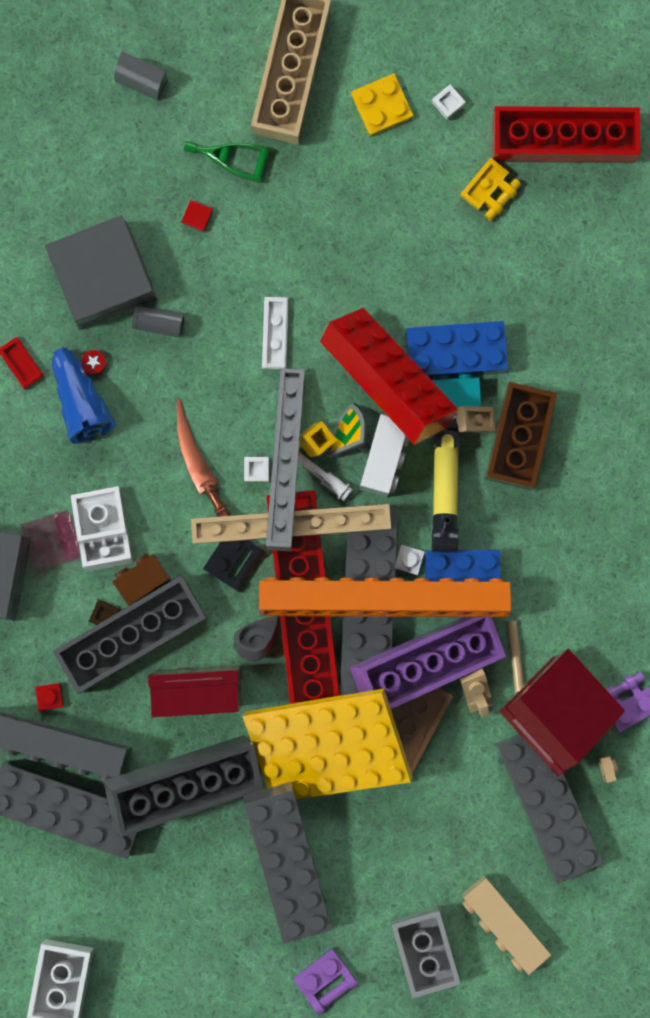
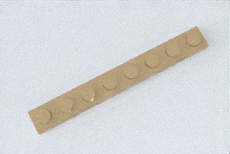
M389 504L294 512L293 537L391 529ZM269 513L191 519L192 544L266 539Z

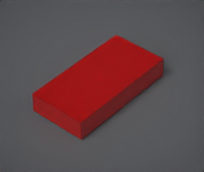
M17 336L0 347V355L24 390L45 377Z

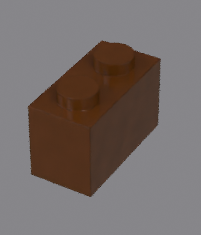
M148 554L143 555L135 561L137 564L130 570L126 567L115 574L117 579L112 581V583L128 606L146 597L171 580L154 554L151 556Z

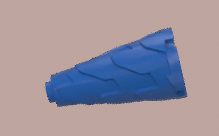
M67 348L56 350L51 359V365L58 386L56 389L63 407L61 411L70 442L73 444L90 442L95 440L93 436L102 432V436H105L116 427L115 419L111 415L102 396H99L91 378H88L81 362L75 357L73 351Z

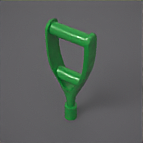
M188 141L184 145V151L201 153L232 175L256 183L264 181L262 178L268 156L271 153V149L249 143H229L202 147ZM232 148L259 151L254 175L245 174L227 166ZM217 151H220L219 158L214 155Z

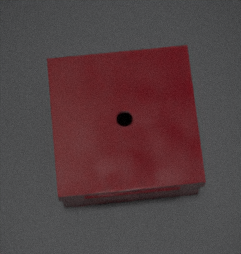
M568 648L556 657L553 656L499 712L557 776H560L583 759L622 716L625 710Z
M241 665L154 671L148 675L152 718L239 712L242 707Z

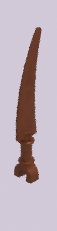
M177 399L178 438L190 476L200 494L206 491L205 495L210 498L217 517L232 516L226 508L227 505L221 501L217 493V487L214 488L219 482L201 455L190 431L182 402Z

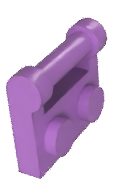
M333 948L293 977V981L318 1015L326 1011L325 1008L350 988L354 989L359 985ZM342 974L345 980L318 1000L314 994Z

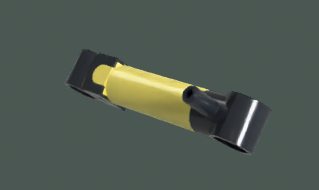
M457 413L448 428L434 435L432 552L457 553L460 432L456 421Z

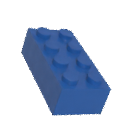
M504 321L412 327L406 329L407 355L430 379L440 375L459 377L462 374H473V376L504 374L508 370Z

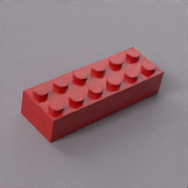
M495 106L492 113V159L496 162L635 163L640 156V107Z
M364 308L329 322L320 343L414 445L448 428L458 408Z

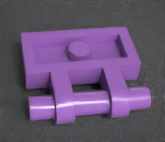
M641 672L634 676L629 675L625 677V681L615 687L610 686L606 688L625 710L622 716L614 723L619 733L650 715V687H646L641 691L638 687V684L645 681ZM630 689L633 695L621 702L619 695Z

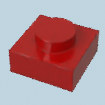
M60 683L35 687L38 711L64 707Z

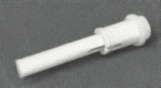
M299 452L298 463L322 481L321 485L338 496L336 499L344 501L352 491L349 487L350 484L346 485L331 472L326 473Z

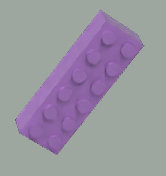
M461 617L350 667L359 692L384 688L390 708L393 709L506 657L491 617Z

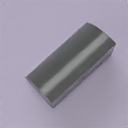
M123 51L118 59L114 74L115 82L157 101L168 81L165 70Z

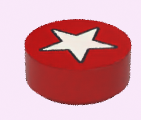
M89 350L83 355L81 364L88 374L98 375L104 371L106 359L100 351Z

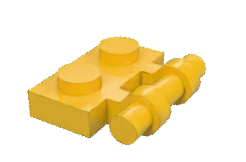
M490 158L461 192L460 197L477 211L485 204L489 210L484 216L489 221H492L496 215L499 216L502 213L503 207L508 200L513 199L517 195V190L522 184L517 179H513L510 184L504 181L509 172ZM499 188L503 193L495 201L490 196Z

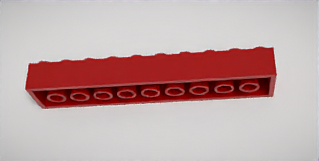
M315 490L296 492L295 511L317 509ZM266 495L267 508L269 513L270 495ZM320 535L293 537L292 551L272 550L275 577L279 578L280 581H290V578L294 577L304 578L305 581H315L316 578L321 577L325 578ZM280 616L290 704L339 696L330 617Z

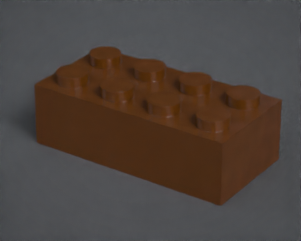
M513 382L507 384L485 473V480L527 490L535 488L557 393Z

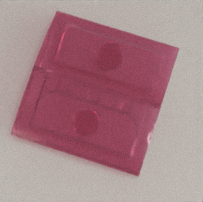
M68 510L21 524L24 536L31 537L28 551L34 571L81 557Z

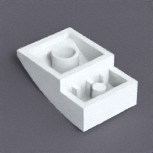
M119 486L71 495L77 541L80 546L84 570L89 572L134 563Z

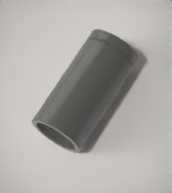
M140 305L135 306L132 329L181 337L184 314Z

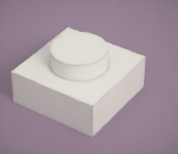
M451 85L447 86L432 99L433 105L446 120L466 103Z
M244 457V482H269V457Z
M401 545L395 569L418 575L424 551Z

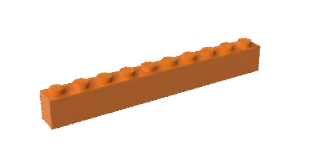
M268 577L265 578V581L259 580L260 616L508 618L511 612L510 582H504L503 579L497 578L490 579L489 582H479L475 578L465 579L464 582H454V579L443 578L439 582H430L426 578H417L414 581H404L402 578H392L389 581H379L378 578H366L364 581H354L353 578H341L339 581H330L328 578L321 577L316 578L315 581H305L304 578L294 577L290 578V581H280L279 578Z

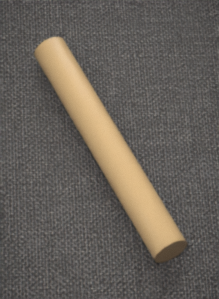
M517 620L507 621L515 694L524 686Z

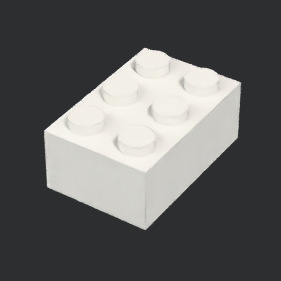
M380 415L359 489L384 497H388L389 492L394 493L399 477L394 476L396 469L400 470L403 464L405 453L401 452L402 446L407 447L409 443L407 436L386 415Z
M45 939L41 943L27 1018H81L94 948Z

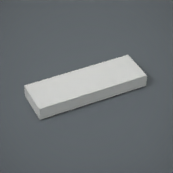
M264 297L262 369L280 370L281 368H286L289 301L287 297Z

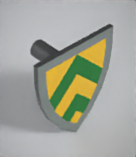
M351 403L341 415L332 432L337 441L328 448V458L353 448H357L364 454L370 449V446L365 443L366 421L364 414Z

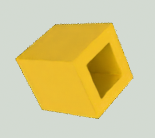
M322 421L312 424L300 434V445L310 458L319 456L337 441Z

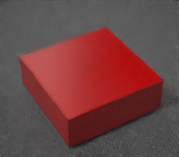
M190 200L181 223L204 232L213 209Z

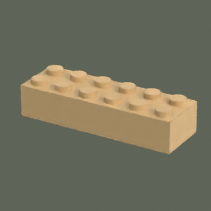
M281 0L251 124L253 135L299 145L331 11V0Z

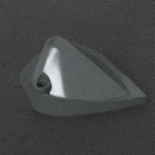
M278 616L252 622L237 630L234 635V649L242 658L250 661H259L267 656L274 643L278 627Z

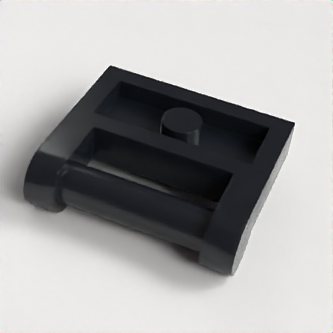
M249 540L220 542L203 569L240 593L243 588V582L260 557L263 558L266 551ZM247 548L252 552L233 580L228 575Z

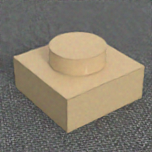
M608 755L597 757L603 781L606 783L616 781L615 774H618V767L615 759L611 760V757Z

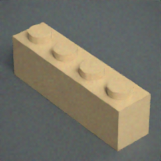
M485 876L481 877L462 894L465 899L462 903L471 915L474 912L477 913L481 918L478 922L487 934L491 931L498 938L494 942L503 953L507 950L514 957L511 962L519 972L525 970L530 975L551 956L549 951Z

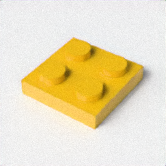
M394 73L351 91L352 99L369 137L413 118V113Z

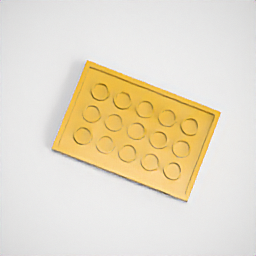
M384 688L246 711L242 716L250 740L254 744L256 757L267 788L292 782L296 799L411 783L413 779Z

